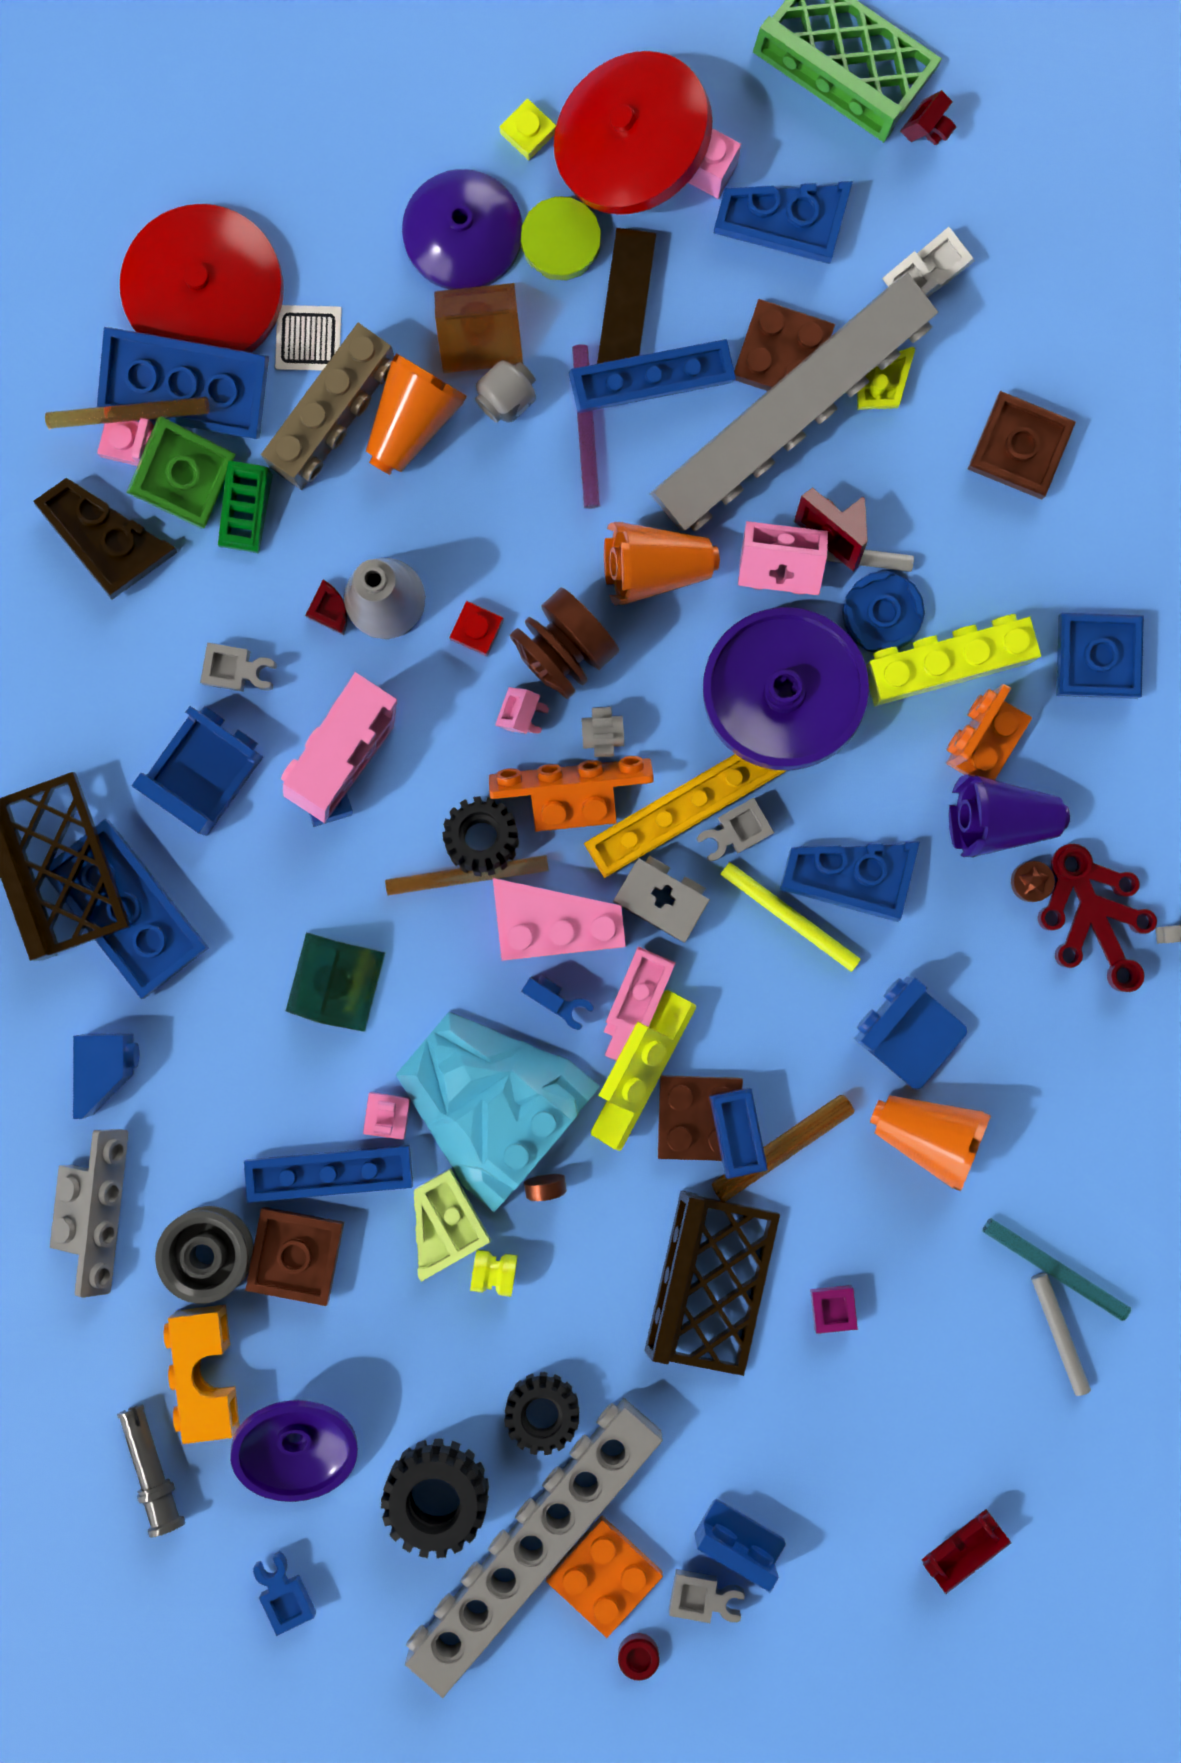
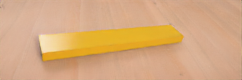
M734 754L586 841L584 845L605 879L783 774L786 770L763 768L747 762Z

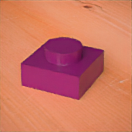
M851 1285L810 1289L816 1334L858 1330L854 1290Z

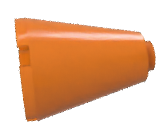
M396 353L390 364L366 452L372 455L369 463L389 475L393 469L402 472L463 405L467 396Z
M624 522L608 524L607 529L614 532L613 538H605L604 571L606 585L614 584L616 594L609 595L614 605H626L708 580L712 577L713 571L719 568V550L717 546H712L709 538Z
M889 1095L886 1102L878 1100L870 1123L877 1125L874 1134L952 1189L961 1191L991 1115L984 1113V1111Z

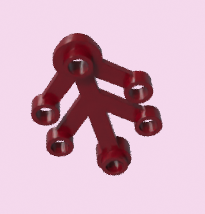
M1079 844L1061 846L1055 851L1051 859L1052 872L1056 876L1057 881L1048 906L1042 908L1038 913L1039 925L1045 930H1058L1064 925L1065 914L1063 910L1072 888H1074L1080 903L1065 943L1058 946L1055 951L1056 962L1060 966L1067 968L1076 967L1081 963L1083 958L1081 949L1091 925L1110 965L1107 971V980L1110 986L1120 992L1136 991L1144 981L1143 968L1136 961L1126 959L1107 917L1128 924L1131 930L1138 934L1152 932L1157 925V918L1148 909L1136 910L1096 895L1090 880L1109 885L1116 895L1127 897L1134 895L1138 891L1140 886L1138 877L1131 872L1119 873L1093 863L1090 852ZM1068 857H1073L1077 861V868L1074 872L1068 871L1065 867V860ZM1123 877H1127L1131 881V888L1128 892L1122 891L1119 886V882ZM1050 910L1054 911L1058 916L1057 923L1054 926L1048 925L1045 920V915ZM1140 914L1146 915L1149 920L1148 926L1145 929H1141L1137 925V917ZM1068 947L1075 953V958L1071 963L1065 962L1062 956L1063 951ZM1121 968H1125L1129 973V978L1125 983H1121L1117 979V972Z

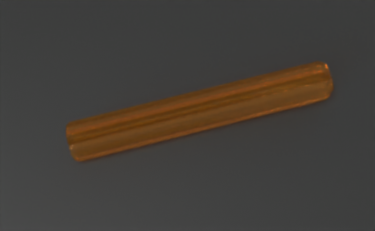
M837 1096L763 1147L767 1171L729 1179L724 1174L713 1181L712 1189L722 1202L728 1201L853 1115L855 1110L846 1096Z

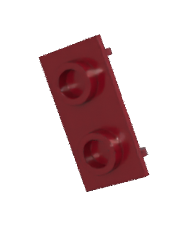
M985 1509L921 1560L929 1574L935 1578L944 1593L947 1594L1012 1542L988 1510Z

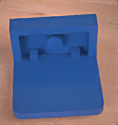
M906 976L904 980L898 978L888 988L883 996L887 1000L877 1012L872 1009L857 1026L860 1032L854 1039L911 1088L920 1089L967 1034V1027L926 992L927 987L917 978Z

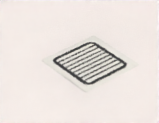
M282 305L276 327L275 369L322 371L340 347L341 307Z

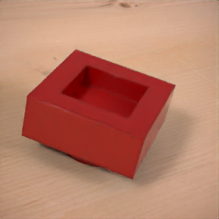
M466 601L449 638L451 641L487 657L504 622V618Z

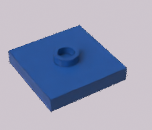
M1061 613L1058 615L1056 696L1128 699L1142 697L1144 616Z

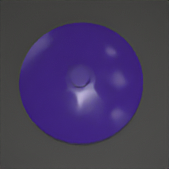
M780 607L762 610L734 624L714 646L708 658L703 677L705 711L719 739L728 749L745 761L773 770L787 771L808 768L838 753L858 730L869 696L866 664L852 638L839 625L827 617L800 608Z

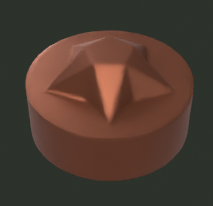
M1029 861L1020 864L1011 876V888L1014 894L1026 902L1044 900L1051 894L1055 885L1052 870L1046 864L1039 861Z

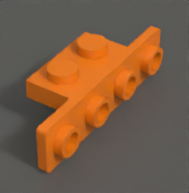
M627 756L619 761L605 763L597 760H587L579 765L565 767L547 764L536 770L526 771L508 768L500 770L497 774L489 775V793L491 799L531 795L535 832L616 824L613 787L653 783L654 776L651 759H642L639 756Z

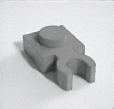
M207 643L200 683L207 686L243 692L245 680L251 681L258 689L269 691L273 689V684L268 681H261L259 679V672L266 667L276 669L277 664L273 660L264 657L249 662L251 652L248 649Z
M752 798L717 818L723 829L719 831L712 829L703 831L696 840L700 843L707 838H712L717 842L718 848L716 852L707 856L708 861H715L723 856L726 847L732 844L738 854L774 834L755 798Z
M676 1569L669 1605V1616L710 1623L713 1611L719 1612L729 1622H739L741 1620L740 1610L731 1609L726 1604L731 1598L744 1600V1589L738 1585H727L722 1589H716L717 1576Z

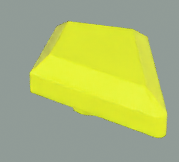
M914 347L899 351L901 355L885 369L880 370L876 366L865 375L869 383L857 392V410L899 407L914 356Z

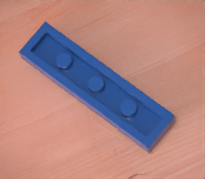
M727 339L573 368L569 371L578 413L729 384L736 380Z
M410 1145L257 1158L244 1161L247 1203L413 1187Z

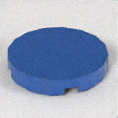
M888 571L870 573L858 580L845 597L842 610L844 628L852 640L864 650L877 652L895 646L900 650L911 643L921 629L925 615L923 597L915 584L907 578L904 579L899 575H895L896 573Z

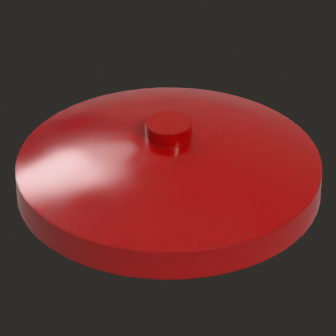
M638 51L620 55L606 61L580 81L562 107L554 134V155L557 168L564 182L577 198L589 207L601 212L618 215L633 214L649 210L667 201L690 181L704 160L711 140L713 124L709 98L696 74L685 63L668 54L654 51Z
M192 204L174 208L157 216L136 235L122 263L120 296L126 317L135 332L253 352L269 336L277 322L283 303L284 283L281 266L272 245L253 222L225 207L211 204Z

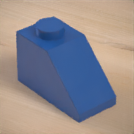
M81 1034L73 1036V1119H83L92 1116L133 1075V1068L138 1067L140 1056L138 1043H133V1034Z

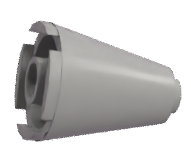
M392 558L367 560L357 567L347 582L344 593L346 612L352 623L372 638L389 640L403 636L410 631L424 613L426 596L422 581L418 574L402 561Z

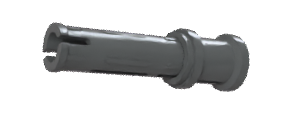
M143 1404L131 1407L127 1412L124 1410L118 1413L117 1417L120 1419L141 1487L137 1491V1499L139 1503L144 1504L151 1526L147 1530L149 1537L161 1536L180 1528L186 1522L183 1516H179L172 1495V1491L175 1489L174 1484L170 1479H165L144 1413Z

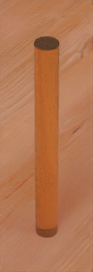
M207 397L54 411L45 413V422L48 429L138 421L140 418L158 419L161 416L169 418L209 414V402Z
M547 855L507 861L508 867L504 870L498 867L494 869L496 874L490 876L488 872H482V877L474 876L473 871L469 870L467 874L461 871V868L386 879V891L389 896L493 880V878L500 879L549 871Z

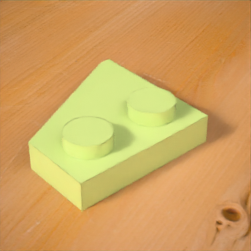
M451 1168L414 1189L418 1278L421 1282L491 1242V1238Z

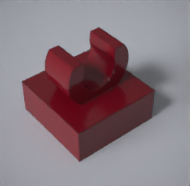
M942 90L923 99L900 132L910 142L924 136L934 145H937L941 139L946 141L956 129L954 122L943 115L953 101Z

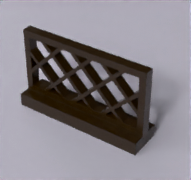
M75 772L67 773L0 798V878L30 961L46 960L57 956L58 953L131 927ZM69 785L73 801L66 814L47 805L55 789ZM40 794H43L40 801L32 798ZM25 800L38 806L28 828L15 822L10 805ZM45 810L64 818L54 840L35 832ZM77 810L81 820L74 818ZM71 822L83 827L87 835V839L80 852L61 844ZM18 830L25 832L22 840ZM32 836L51 844L42 866L28 860L26 849ZM90 848L92 849L95 859L87 856L90 851ZM58 849L78 857L68 879L49 870ZM84 861L98 866L101 877L94 891L75 882ZM32 868L39 871L36 876V879L34 877ZM46 875L65 883L55 905L43 900L39 891ZM104 886L107 891L108 897L101 894L104 889ZM72 887L91 895L82 917L63 909ZM98 899L112 905L117 922L101 927L88 921ZM45 907L53 910L50 917ZM59 914H62L79 922L71 939L58 943L53 927ZM86 926L94 929L91 932L82 934Z
M680 1191L644 1350L652 1362L663 1364L674 1362L744 1376L779 1223V1213L702 1197L696 1193ZM708 1208L723 1211L731 1223L712 1237L704 1225ZM731 1213L740 1214L743 1216L735 1220ZM754 1217L767 1220L764 1236L750 1244L740 1227ZM733 1231H736L746 1248L726 1261L716 1243ZM703 1233L707 1240L700 1244ZM709 1247H712L722 1264L702 1277L695 1266L697 1256ZM761 1247L760 1254L758 1257L755 1251ZM751 1255L757 1265L755 1276L741 1285L731 1267ZM727 1271L737 1288L717 1301L707 1283ZM694 1273L697 1281L691 1284ZM702 1287L711 1300L712 1305L695 1317H692L686 1307L688 1296ZM752 1288L751 1295L749 1298L746 1291ZM741 1295L748 1305L746 1316L732 1325L722 1308ZM718 1312L727 1329L710 1341H707L697 1324ZM685 1314L689 1321L682 1325L683 1317ZM694 1328L704 1345L690 1354L676 1352L679 1337ZM743 1328V1330H742V1335H741V1339H740V1337H739V1335L737 1334V1332ZM730 1336H733L739 1345L735 1363L719 1360L713 1350L714 1347ZM709 1352V1354L711 1355L712 1359H711V1358H706V1357H701V1356H703L705 1353Z

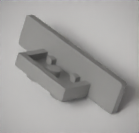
M94 1130L92 1133L89 1168L75 1165H59L50 1248L79 1255L75 1284V1296L78 1297L105 1295L111 1292L128 1143L127 1130Z

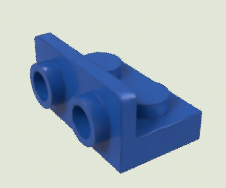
M719 1499L713 1500L694 1533L697 1550L766 1591L771 1592L779 1579L775 1563L786 1545L784 1538Z

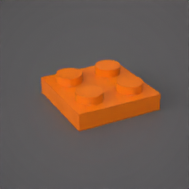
M601 1515L548 1574L546 1582L598 1631L608 1638L663 1577V1572Z

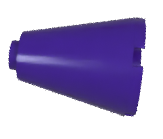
M967 774L960 777L954 785L952 793H959L957 805H949L948 814L951 841L955 849H962L964 851L960 854L962 857H977L1061 836L1070 822L1069 808L1064 805L1060 797L978 775Z

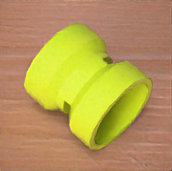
M476 1250L470 1291L483 1293L487 1289L492 1290V1286H496L498 1295L511 1297L518 1255L504 1254L500 1261H496L497 1256H492L489 1251Z

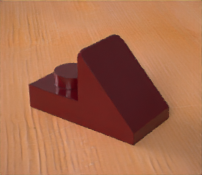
M812 487L801 496L794 523L800 528L828 531L827 550L852 571L856 570L860 565L868 542L865 498L861 497L842 512L831 500L822 496Z

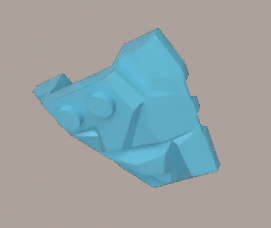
M451 1012L446 1014L396 1074L461 1184L493 1212L523 1182L600 1087L569 1059L553 1055L533 1047L529 1043L518 1041Z

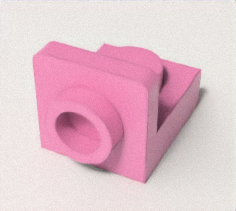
M107 414L97 454L101 458L138 466L154 428L153 423L145 418H140L138 422Z

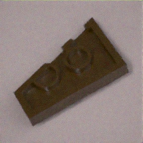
M65 478L33 501L36 508L111 600L177 553L176 547L150 534L143 526L111 509L107 503L68 478Z

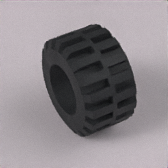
M434 1439L433 1445H427L426 1440L418 1442L414 1450H411L410 1447L402 1453L400 1460H396L391 1468L381 1498V1509H385L382 1519L385 1526L391 1525L390 1536L396 1542L402 1538L404 1540L402 1548L409 1553L415 1547L420 1549L419 1557L428 1558L429 1551H436L437 1558L446 1557L448 1549H452L454 1554L463 1550L465 1541L470 1544L474 1540L477 1529L482 1527L489 1498L488 1478H484L485 1469L482 1463L476 1464L474 1462L475 1454L468 1449L463 1453L459 1450L460 1443L452 1441L450 1447L443 1445V1439ZM440 1479L449 1483L456 1490L460 1498V1505L450 1514L432 1516L423 1512L415 1504L412 1497V1489L423 1480Z

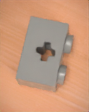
M651 856L647 858L646 862L638 858L613 902L685 943L710 900L702 895L706 888L685 876L682 882L677 881L667 875L670 867ZM667 886L671 889L669 896L675 901L672 906L664 904L661 908H658L654 905L657 898L651 893L654 888L661 891Z

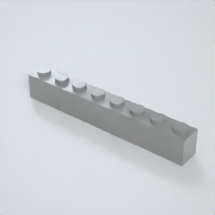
M909 273L901 276L649 494L679 531H686L689 527L694 532L697 531L713 517L709 512L713 506L720 500L724 505H727L744 490L740 483L749 475L753 474L755 478H758L775 463L771 456L784 447L789 451L807 436L803 431L807 425L814 419L819 425L838 409L834 402L844 393L852 397L867 385L869 380L865 375L873 368L878 366L880 370H883L901 355L897 348L908 338L914 343L932 328L928 321L938 311Z

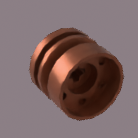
M561 587L541 605L546 618L550 622L546 627L535 619L528 617L525 620V624L534 638L531 640L518 628L509 636L528 668L546 686L558 691L563 697L569 699L575 693V689L565 676L569 674L578 683L584 685L587 682V677L579 663L585 660L588 664L600 670L619 652V648L590 611L570 592Z

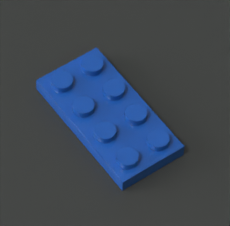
M104 327L96 411L145 418L152 421H157L158 417L162 416L180 426L259 439L269 356Z
M104 819L96 826V830L131 927L96 939L95 941L140 999H145L209 947L110 820ZM85 834L70 848L80 852L87 839V835ZM90 848V851L87 856L95 859L92 849ZM64 851L53 859L49 870L68 879L78 857ZM84 861L75 882L94 891L101 877L98 866ZM46 875L45 877L60 895L65 883ZM104 886V889L101 894L108 897L107 891ZM72 887L65 902L75 915L82 917L91 895ZM98 899L88 921L104 927L117 922L112 905ZM88 926L85 927L88 932L94 930Z

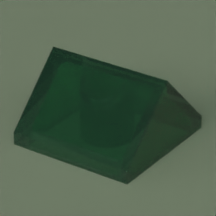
M306 932L286 1012L317 1023L365 1032L386 952Z

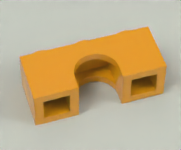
M226 1304L177 1310L168 1318V1323H165L163 1332L165 1346L167 1349L171 1348L173 1364L168 1369V1380L170 1389L176 1390L178 1406H175L173 1409L175 1431H181L182 1444L232 1438L240 1426L235 1386L225 1388L213 1387L204 1380L200 1370L202 1358L223 1354L230 1346Z

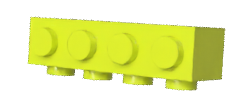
M1010 614L992 620L993 627L978 631L976 625H970L952 631L953 638L938 642L937 636H930L913 642L914 649L898 652L897 646L873 653L874 659L866 664L874 707L1034 662L1041 657L1031 618L1027 617L1017 620L1016 614Z

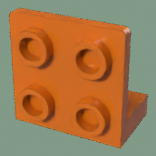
M1002 684L995 690L988 689L983 696L980 694L967 714V716L972 718L970 724H967L962 731L959 729L946 748V751L950 752L951 755L945 764L964 775H978L993 780L996 779L1032 719L1031 716L1004 701L1011 690L1009 686Z

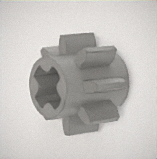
M611 707L592 708V717L582 718L583 749L594 748L595 758L613 757L614 747L624 746L623 716H612Z

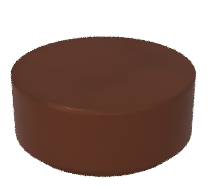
M561 1174L540 1175L524 1181L526 1198L531 1201L555 1199L563 1196L567 1191L565 1176Z

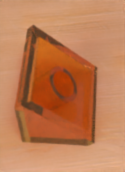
M514 283L434 292L435 320L443 373L488 369L502 360L508 361L514 366L518 362L523 364Z

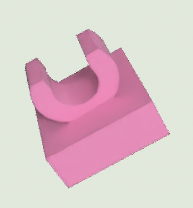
M508 687L495 726L512 732L538 734L541 733L542 728L533 725L531 722L534 712L548 713L549 708L544 703L538 702L539 694L527 689Z
M370 1092L363 1134L404 1140L411 1099L409 1097Z

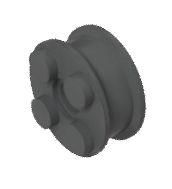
M202 1206L187 1211L165 1228L157 1243L155 1263L162 1283L176 1297L191 1303H211L224 1298L249 1273L254 1248L251 1233L246 1224L236 1214L227 1209L217 1206ZM204 1244L212 1249L214 1253L212 1264H204L198 1260L196 1256L198 1245Z

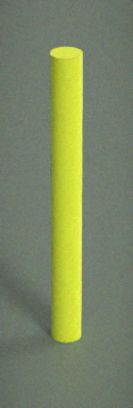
M730 861L720 873L721 876L852 972L860 962L861 958Z

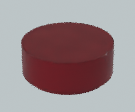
M635 1633L627 1636L621 1642L618 1649V1664L625 1676L633 1680H645L651 1677L658 1669L660 1660L659 1649L656 1642L650 1636Z

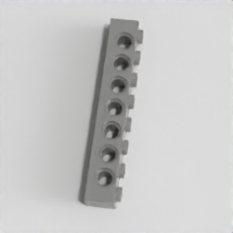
M625 1398L617 1406L611 1403L605 1408L596 1421L600 1425L590 1438L583 1435L576 1442L569 1453L573 1458L563 1469L557 1466L552 1470L542 1484L545 1490L538 1499L534 1501L532 1498H529L522 1505L515 1516L518 1522L508 1533L503 1529L494 1538L488 1547V1551L491 1552L481 1565L476 1561L469 1567L460 1581L464 1584L454 1597L448 1593L435 1608L433 1614L436 1618L427 1628L423 1625L419 1626L406 1643L409 1650L405 1666L442 1698L663 1441L661 1429ZM608 1440H617L624 1445L623 1451L616 1456L605 1454L601 1447ZM581 1472H590L596 1476L597 1481L590 1487H581L574 1479ZM554 1504H563L569 1509L570 1513L562 1519H556L547 1510ZM535 1536L541 1540L542 1546L536 1550H528L522 1546L520 1541L524 1537ZM499 1568H508L514 1573L515 1577L511 1581L502 1582L493 1573ZM472 1600H480L486 1604L488 1609L483 1613H473L466 1604ZM445 1632H451L459 1637L460 1642L455 1645H447L441 1641L439 1636Z

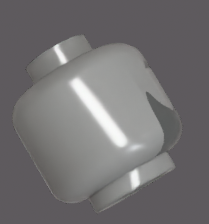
M499 361L476 383L478 396L475 398V401L494 422L497 423L500 420L507 423L513 422L535 401L536 395L532 384L536 379L521 362L514 366L508 361Z

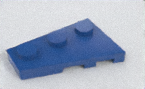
M853 181L838 182V185L816 186V183L801 184L800 187L779 189H776L774 186L725 188L713 233L830 264Z
M905 842L904 844L883 845L882 843L853 847L838 845L791 848L779 890L899 922L902 918L920 842Z

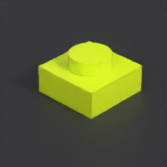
M527 98L499 127L500 134L529 161L554 136L556 125Z

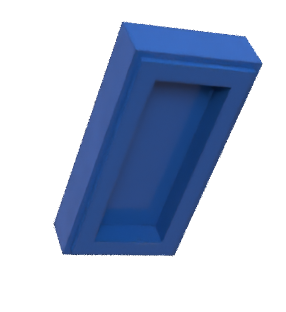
M752 1088L710 1095L709 1098L725 1177L729 1179L767 1171L768 1168Z

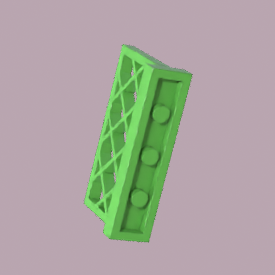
M785 0L773 17L768 16L761 25L753 49L754 54L883 143L892 133L897 121L938 68L942 60L935 53L857 0H825V4L806 5L805 0ZM850 13L857 18L858 26L839 28L837 14ZM828 15L831 29L812 31L809 16ZM801 17L804 32L793 33L781 23L784 19ZM882 35L889 40L891 49L873 51L869 36ZM861 37L864 52L845 54L842 39ZM834 40L837 55H825L816 49L815 42ZM915 58L926 67L922 72L906 74L903 59ZM894 60L897 75L878 77L875 62ZM867 63L870 78L860 79L849 71L848 65ZM899 85L902 100L899 104L883 95L881 87Z

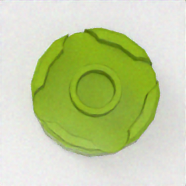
M555 196L540 201L528 212L522 224L521 247L527 263L540 272L542 276L551 280H569L581 276L589 269V266L596 260L600 252L601 230L595 214L586 204L571 197Z

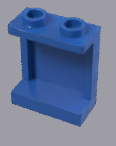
M189 706L185 712L189 715L151 770L147 775L140 773L131 786L198 834L207 836L260 763L263 756L254 750L258 743L240 730H237L232 735L223 729L221 725L225 720L206 706L200 712Z

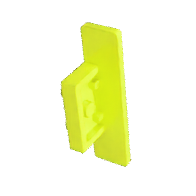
M665 990L649 1027L637 1021L598 1095L605 1099L606 1103L591 1130V1135L617 1151L623 1149L696 1009L694 1003L669 990Z

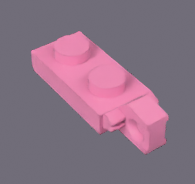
M639 946L637 947L606 1019L607 1025L604 1033L612 1036L605 1053L606 1057L617 1061L637 1021L649 1027L676 962Z

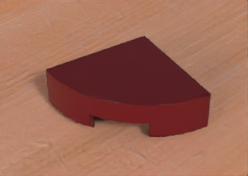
M322 580L305 616L320 625L344 635L347 627V612L344 600L330 583Z

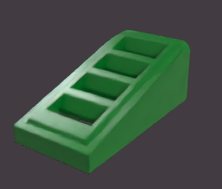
M228 461L218 538L219 547L259 553L273 477L268 467ZM240 478L257 480V487L239 484ZM237 494L255 497V504L236 501ZM234 511L253 514V521L233 518ZM231 527L251 530V538L231 535Z

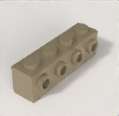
M360 323L355 325L261 453V456L272 470L301 491L308 482L316 478L322 469L324 459L332 449H336L344 440L347 428L356 416L359 417L366 410L371 401V395L380 383L386 382L390 364L394 358L391 345Z

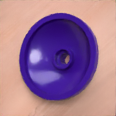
M457 169L446 171L430 178L415 191L404 212L402 236L405 250L411 263L424 278L445 289L470 291L494 283L511 268L521 248L522 218L514 197L503 184L482 172ZM462 214L467 216L468 219L463 224H457L453 221L454 218Z
M304 1400L274 1403L254 1412L239 1426L231 1443V1466L238 1480L247 1489L259 1496L284 1502L310 1500L334 1490L351 1474L357 1460V1437L349 1421L338 1411L324 1404Z

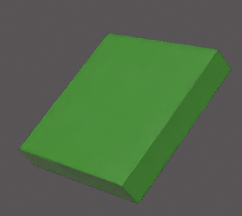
M162 416L158 417L126 493L203 529L207 524L225 481L228 461H233L236 454Z

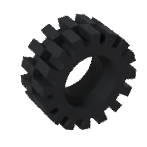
M480 796L473 797L474 803L470 804L465 799L460 802L461 808L459 810L453 807L449 812L450 820L445 819L444 821L445 832H442L447 853L454 865H459L461 871L467 874L470 870L473 871L474 876L482 877V872H488L489 876L496 874L494 869L500 867L501 870H504L508 867V859L513 861L516 856L515 848L519 846V834L514 817L511 812L508 813L507 807L504 804L500 803L497 805L495 799L488 797L487 802H482ZM477 823H487L494 827L497 832L495 843L486 850H474L465 842L468 829Z
M540 1372V1376L536 1377L530 1374L526 1376V1380L523 1382L519 1380L515 1384L514 1390L510 1391L505 1408L504 1421L505 1427L509 1429V1437L511 1440L516 1439L518 1441L517 1446L523 1450L527 1447L530 1449V1454L537 1455V1451H544V1455H550L552 1449L562 1450L565 1448V1443L567 1441L571 1442L574 1438V1432L578 1429L579 1425L578 1398L576 1393L572 1392V1386L568 1382L564 1384L558 1375L554 1374V1377L547 1376L548 1372ZM545 1398L556 1405L559 1415L552 1426L537 1428L528 1421L526 1409L532 1401Z

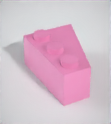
M355 672L320 727H317L309 736L305 744V750L298 760L293 759L281 776V780L284 781L283 796L325 823L393 730L397 699Z
M493 878L502 961L626 947L621 905Z

